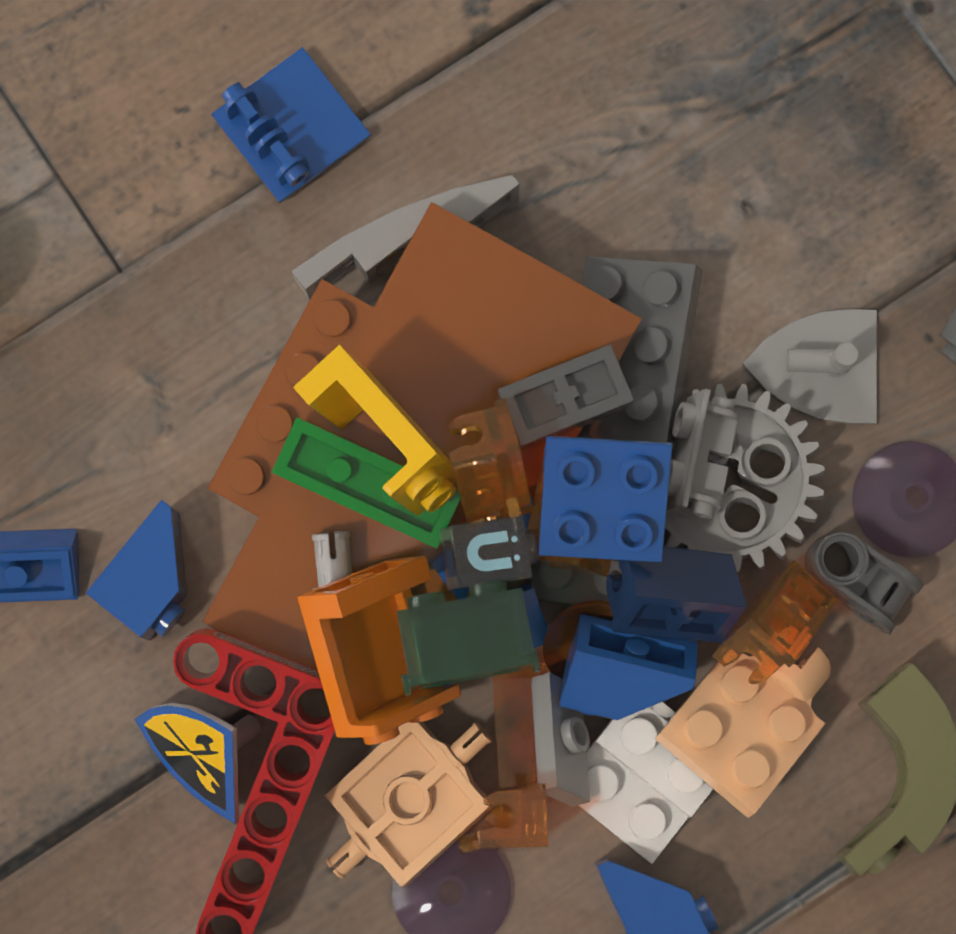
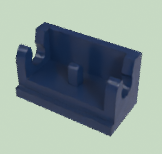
M663 546L662 562L618 560L622 579L620 575L607 574L606 578L607 596L613 616L611 626L614 633L721 643L747 608L732 554Z

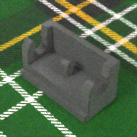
M611 344L497 390L499 394L497 400L498 409L501 415H505L511 431L509 433L510 441L515 453L546 442V436L558 437L626 410L634 401Z

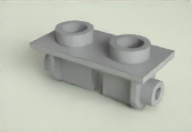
M703 389L688 397L686 402H681L672 429L673 436L679 439L675 459H671L666 513L678 511L690 504V515L703 519H713L714 509L721 508L728 467L707 461L709 453L725 457L731 456L739 414L734 412L735 402L733 400L713 397L711 405H708L711 390Z

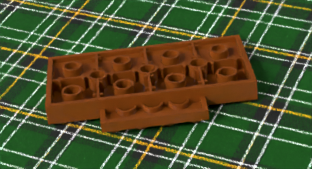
M431 202L374 307L321 279L207 489L259 518L202 622L213 629L318 670L297 596L318 587L314 541H312L311 534L328 532L330 556L334 557L336 555L334 531H351L352 574L386 559L426 556L432 579L410 588L421 627L464 610V607L429 561L521 490H526L538 507L542 503L543 459L546 442L515 453L510 441L509 433L511 431L505 415H501L498 409L497 400L499 394L497 390L610 344L619 363L642 319L528 254ZM338 345H341L373 374L463 475L453 484L456 490L463 494L437 549L271 473L296 417L402 466L406 465L407 458L364 410L341 430L310 407L293 388ZM583 427L558 437L577 438ZM491 592L489 595H487L484 599H482L480 602H478L477 604L488 600V599L490 598L492 592ZM433 668V672H434V675H435V679H436V681L438 682V679H437V677H436V674H435V671H434V668Z

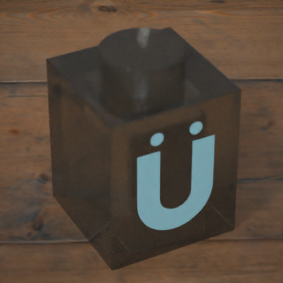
M523 516L453 525L439 530L448 590L532 578L531 566L536 565L538 559L537 544L532 529H525Z

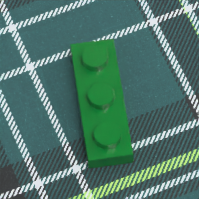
M296 417L271 473L436 549L463 494L456 490L450 500L438 510L431 513L425 510L417 516L393 500L383 489L385 483L404 466Z

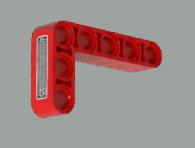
M203 628L195 630L179 643L174 651L172 662L174 672L180 681L193 689L278 722L196 928V934H216L212 929L211 919L219 915H228L238 921L242 930L241 934H253L335 729L330 713L324 717H311L304 712L300 704V696L306 690L313 688L323 690L318 670L222 631ZM206 643L216 650L219 657L217 670L203 673L193 668L188 657L189 649L193 644ZM259 665L271 670L276 679L275 690L267 695H257L251 692L245 685L244 680L245 671L248 668ZM288 745L300 746L309 755L310 766L303 772H288L282 768L278 761V751ZM275 802L283 807L288 820L281 827L268 828L258 821L255 809L261 803ZM239 859H253L261 865L265 877L257 883H244L235 875L233 863Z

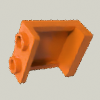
M426 556L386 559L297 596L337 738H363L366 745L389 741L400 735L399 726L407 722L419 723L436 718L443 714L442 705L461 696L458 683H438L435 679L410 588L432 579Z

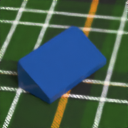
M76 529L0 532V603L78 600L79 542Z

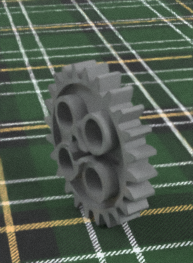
M722 383L717 384L714 397L727 399ZM745 384L740 386L735 399H730L735 402L734 412L739 414L731 456L725 457L709 454L707 462L727 466L728 472L731 467L737 468L740 482L749 487L775 494L778 498L774 504L767 503L737 485H730L727 491L723 492L721 508L714 509L713 519L692 516L689 514L690 508H683L672 513H666L664 534L667 532L670 534L665 547L681 548L684 546L690 550L732 554L738 575L741 574L743 559L749 557L760 571L764 570L763 552L769 549L780 559H785L786 551L782 543L785 537L802 544L805 539L801 529L796 525L798 520L809 523H816L817 514L806 506V501H818L824 498V490L809 484V480L825 475L824 465L807 463L809 458L820 451V445L818 442H800V439L808 430L806 420L789 426L787 421L792 412V406L789 403L773 412L769 410L771 393L765 391L756 403L750 402L747 385ZM694 389L693 395L699 392V390ZM675 437L672 460L675 459L678 437ZM763 452L778 454L785 462L784 469L774 478L765 479L757 476L751 469L752 461L757 455ZM747 504L759 512V523L748 532L734 531L726 523L727 515L735 506Z

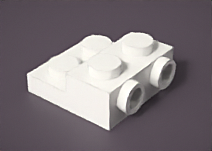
M663 702L620 720L611 719L586 751L590 802L579 805L651 864H653L687 818L693 816L713 790L711 786L654 739L675 714Z

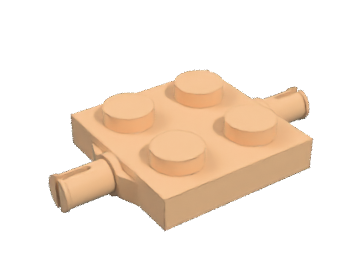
M407 722L398 727L400 731L399 736L378 745L325 795L344 818L348 833L351 836L342 847L326 859L329 868L336 867L333 872L339 878H345L348 872L368 856L381 863L400 887H406L495 806L474 782L470 769L466 765L480 750L492 742L488 733H482L485 730L478 723L474 722L450 746L437 739L424 722Z

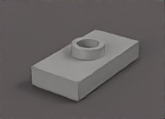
M548 672L532 677L531 682L538 790L545 795L574 807L590 802L586 755L590 743L589 733L584 723L583 713L559 706L562 679Z

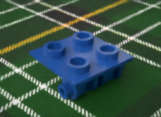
M303 47L247 88H244L240 82L228 87L222 94V98L226 103L211 113L212 117L279 203L283 202L371 136Z
M546 436L538 555L662 562L672 443Z

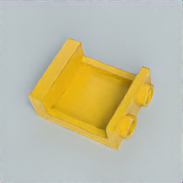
M338 345L293 387L310 407L341 430L363 410L371 417L407 458L406 465L383 486L384 491L406 509L417 516L425 510L431 513L442 507L454 495L456 487L453 484L463 476L461 472L373 374L341 345Z

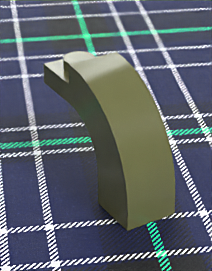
M913 663L900 665L858 703L887 737L894 751L897 764L895 789L886 807L834 854L850 873L861 876L867 870L874 876L886 868L898 856L899 851L894 845L900 840L910 851L923 854L943 830L956 802L955 725L939 693Z

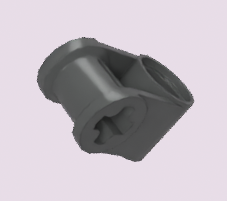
M837 532L816 540L808 548L805 555L806 571L816 584L846 604L863 621L889 635L895 628L893 619L910 594H918L924 586L922 581L908 569L883 556L857 536L848 532ZM830 545L841 547L849 558L848 569L841 577L831 574L825 567L824 553Z

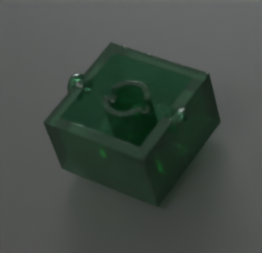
M498 580L470 586L469 592H467L468 598L446 602L443 591L407 598L408 609L397 611V623L407 674L401 675L405 697L411 696L413 691L525 671L530 668L533 669L534 673L540 672L537 649L534 650L522 588L507 590L506 580Z

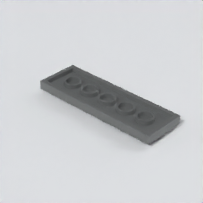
M586 256L582 285L640 317L642 321L619 361L634 401L626 410L583 426L577 438L672 443V459L675 441L672 433L676 411L681 404L703 270L696 264ZM539 555L533 561L529 585L534 588L538 601L570 606L587 601H609L606 590L607 574L620 575L622 579V572L619 568L618 560Z

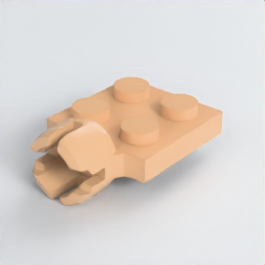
M783 628L774 632L757 653L752 656L741 653L733 645L730 646L654 738L747 818L753 816L826 724L816 716L811 708L813 697L830 676V662L823 651L817 647L807 660L803 658L798 665H795L792 660L809 639L790 629Z

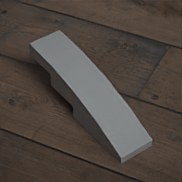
M513 175L453 188L401 207L341 237L292 270V275L296 284L309 301L321 279L334 284L355 267L366 281L371 284L399 262L431 202L481 228L519 199L520 184Z

